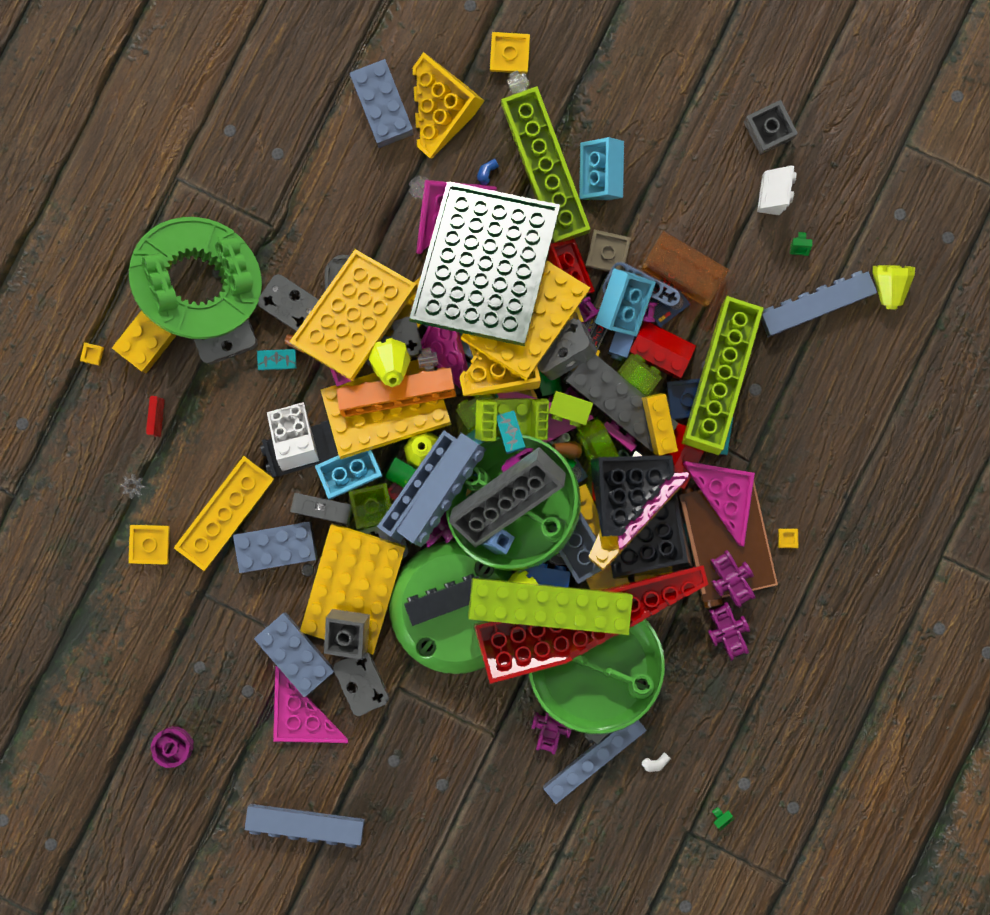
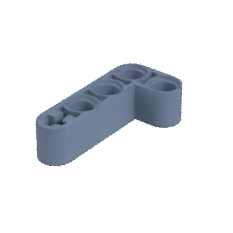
M617 262L613 265L602 287L605 294L613 269L621 265L625 268L626 272L640 274L642 277L659 284V292L652 293L651 297L669 306L676 305L680 300V293L676 288L624 262ZM663 287H666L665 292L668 294L675 292L677 299H672L670 302L668 301V296L663 294V298H661L659 295L662 293Z

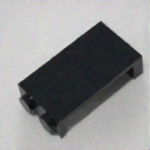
M329 420L311 427L319 461L282 471L276 459L273 440H262L263 445H260L263 456H267L268 463L266 464L268 474H272V477L276 478L318 465L338 456Z

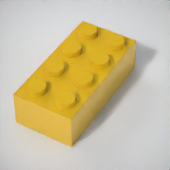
M141 310L112 349L140 371L147 374L176 335L157 326Z

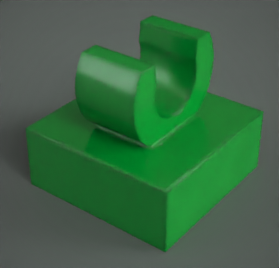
M798 232V237L793 238L790 254L809 256L812 240L806 239L805 232Z
M719 807L712 811L717 817V820L713 823L720 831L735 819L729 810L724 814Z

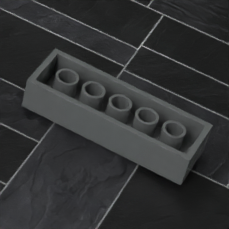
M597 355L569 371L563 379L567 385L588 402L593 403L596 409L634 438L649 453H653L642 397H646ZM671 418L674 430L677 427L678 423Z
M538 447L452 509L449 523L476 548L563 488L566 473Z

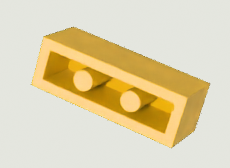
M660 393L642 397L653 453L660 456L678 451L666 394Z

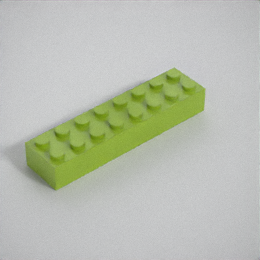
M538 86L501 99L503 111L536 200L560 205L552 243L588 234L590 232L589 223Z
M729 296L723 301L681 444L716 455L723 451L763 307Z
M472 578L468 618L471 620L629 635L633 595L620 592Z

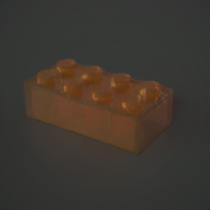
M664 231L641 268L706 307L712 301L729 271L728 268Z

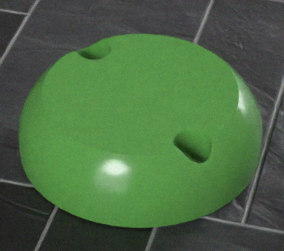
M522 435L525 448L536 450L540 447L566 473L563 488L503 528V530L515 537L507 554H494L481 544L475 548L449 523V519L455 506L502 474V465L505 464L506 460L522 450L507 454L501 436L496 437V441H486L480 444L486 449L482 460L476 464L472 475L466 479L462 485V490L454 497L450 508L446 511L449 528L460 547L476 561L495 569L519 571L547 562L564 548L574 533L581 510L580 488L571 466L552 446L537 438ZM467 489L472 491L469 495L466 496Z
M450 540L448 543L442 541L432 544L429 548L425 547L413 555L399 571L389 601L391 625L396 638L404 650L423 666L448 674H464L485 668L474 628L475 623L483 621L468 618V605L412 626L404 605L405 602H408L407 598L416 594L419 597L426 595L425 591L435 587L437 590L445 588V583L454 580L455 583L463 581L462 577L473 574L474 577L478 575L479 579L508 581L512 574H514L512 571L490 567L488 573L483 574L488 566L484 565L479 571L481 563L467 554L456 540ZM427 640L428 642L422 648V643ZM432 644L433 648L430 651H427V649Z
M644 619L642 622L629 628V635L618 634L588 650V652L577 656L568 663L529 673L530 683L543 709L563 726L587 734L613 733L623 730L641 719L657 699L665 671L663 649L655 630ZM644 680L647 683V686L636 681Z

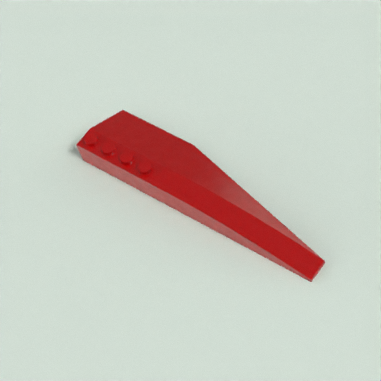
M704 565L600 591L629 593L633 595L629 627L631 628L685 596L687 597L707 586L708 581ZM492 621L474 624L490 684L568 663L577 656L618 635L614 633Z

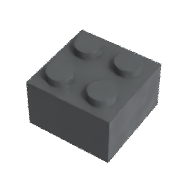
M781 100L746 116L743 121L760 155L793 140L798 134Z
M332 609L327 615L325 622L324 654L362 659L368 651L370 615Z

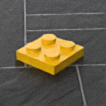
M492 32L490 72L528 74L530 34Z
M130 525L129 563L168 564L170 526Z

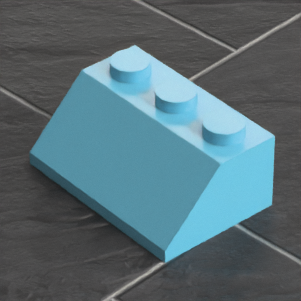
M607 137L580 143L579 199L613 200L623 198L624 141Z
M614 268L595 323L609 330L637 337L656 282Z
M373 450L340 459L338 455L315 465L329 500L382 477Z

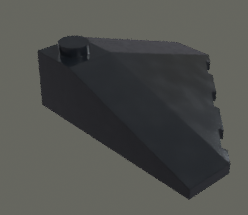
M673 455L598 457L591 460L592 482L602 537L622 536L625 533V527L631 520L635 521L643 512L644 509L642 507L648 500L652 501L660 492V486L663 482L670 480L674 475Z
M677 492L612 561L613 579L693 568Z

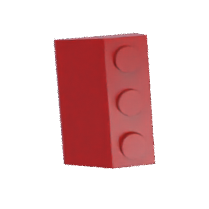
M575 239L551 243L547 261L589 286L590 291L588 294L595 292Z
M644 321L628 355L679 380L691 359L696 345L650 322Z
M680 423L674 429L678 451L660 455H673L674 473L688 472L683 462L698 463L704 453L703 450L681 444L686 426ZM690 473L688 479L680 486L681 490L685 489L691 477Z

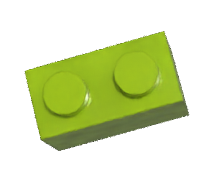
M555 391L549 414H552V419L562 422L564 418L570 420V425L581 428V424L586 425L593 403Z

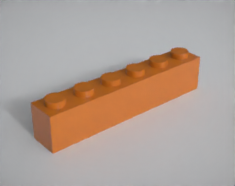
M444 367L436 371H421L418 374L405 375L400 385L394 387L385 385L380 380L377 382H363L355 386L346 385L336 389L339 411L343 418L457 397L451 368Z

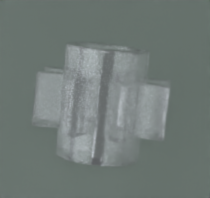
M518 70L510 73V79L506 81L512 94L527 90L526 87L530 86L525 73L519 74Z
M417 176L409 183L411 188L408 191L415 199L418 197L420 200L423 199L425 180H429L425 176L423 178Z
M431 348L422 349V354H417L420 369L425 368V371L430 372L434 371V366H439L437 352H431Z
M135 474L131 475V479L123 477L125 482L120 484L121 487H124L122 494L130 493V498H134V494L141 496L140 490L145 488L140 483L143 479L138 478L136 480ZM129 484H136V488H129Z

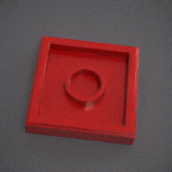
M151 396L149 399L146 428L147 435L161 437L165 399L158 396Z

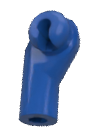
M496 159L480 166L477 180L480 181L481 185H487L490 181L488 178L490 171L499 167Z

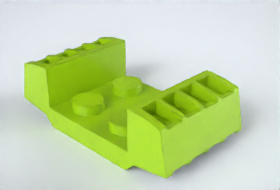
M491 398L476 400L475 439L496 441V437L501 436L497 424V415L510 411H515L522 435L539 440L548 439V399Z

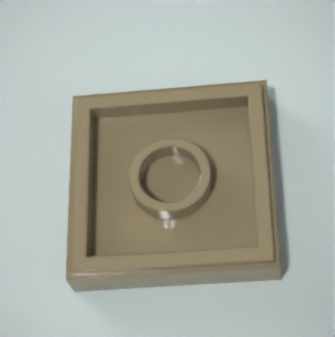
M594 229L585 267L610 272L615 263H626L631 238ZM621 265L616 266V269H619V270H623V271H624V267H623V266H621Z

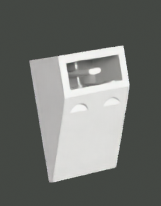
M794 166L767 170L763 173L757 212L780 215L786 210V207H789L794 196V191H791V187L796 181Z
M304 402L267 412L276 459L282 471L319 461Z

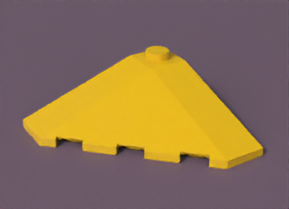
M423 52L412 68L413 75L417 77V86L414 87V101L418 102L419 113H415L416 128H420V139L417 140V147L432 159L476 114L484 100Z
M477 351L472 358V364L466 372L463 371L459 377L463 396L532 390L539 388L541 381L538 367L534 369L526 381L480 351Z

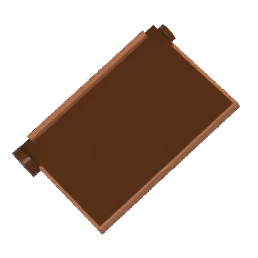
M754 481L744 546L737 544L701 490L693 491V488L682 490V494L678 495L694 567L704 565L708 585L700 589L704 608L723 604L722 598L730 596L728 591H725L720 596L712 585V581H717L720 577L714 570L710 560L723 555L726 550L731 554L738 568L742 566L743 562H746L752 570L754 577L745 579L752 591L778 585Z

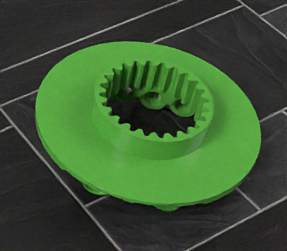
M181 217L160 223L141 238L130 260L129 283L139 308L157 326L181 337L210 339L228 334L246 322L259 301L262 280L260 268L253 252L246 242L232 229L210 219ZM191 256L197 260L201 257L203 262L208 260L209 265L214 264V270H220L218 275L222 277V290L219 292L218 297H214L213 302L208 300L206 305L203 302H200V305H197L196 302L189 304L188 300L182 302L181 296L176 297L168 271L171 269L172 264L177 263V260L183 261L184 257L189 260Z

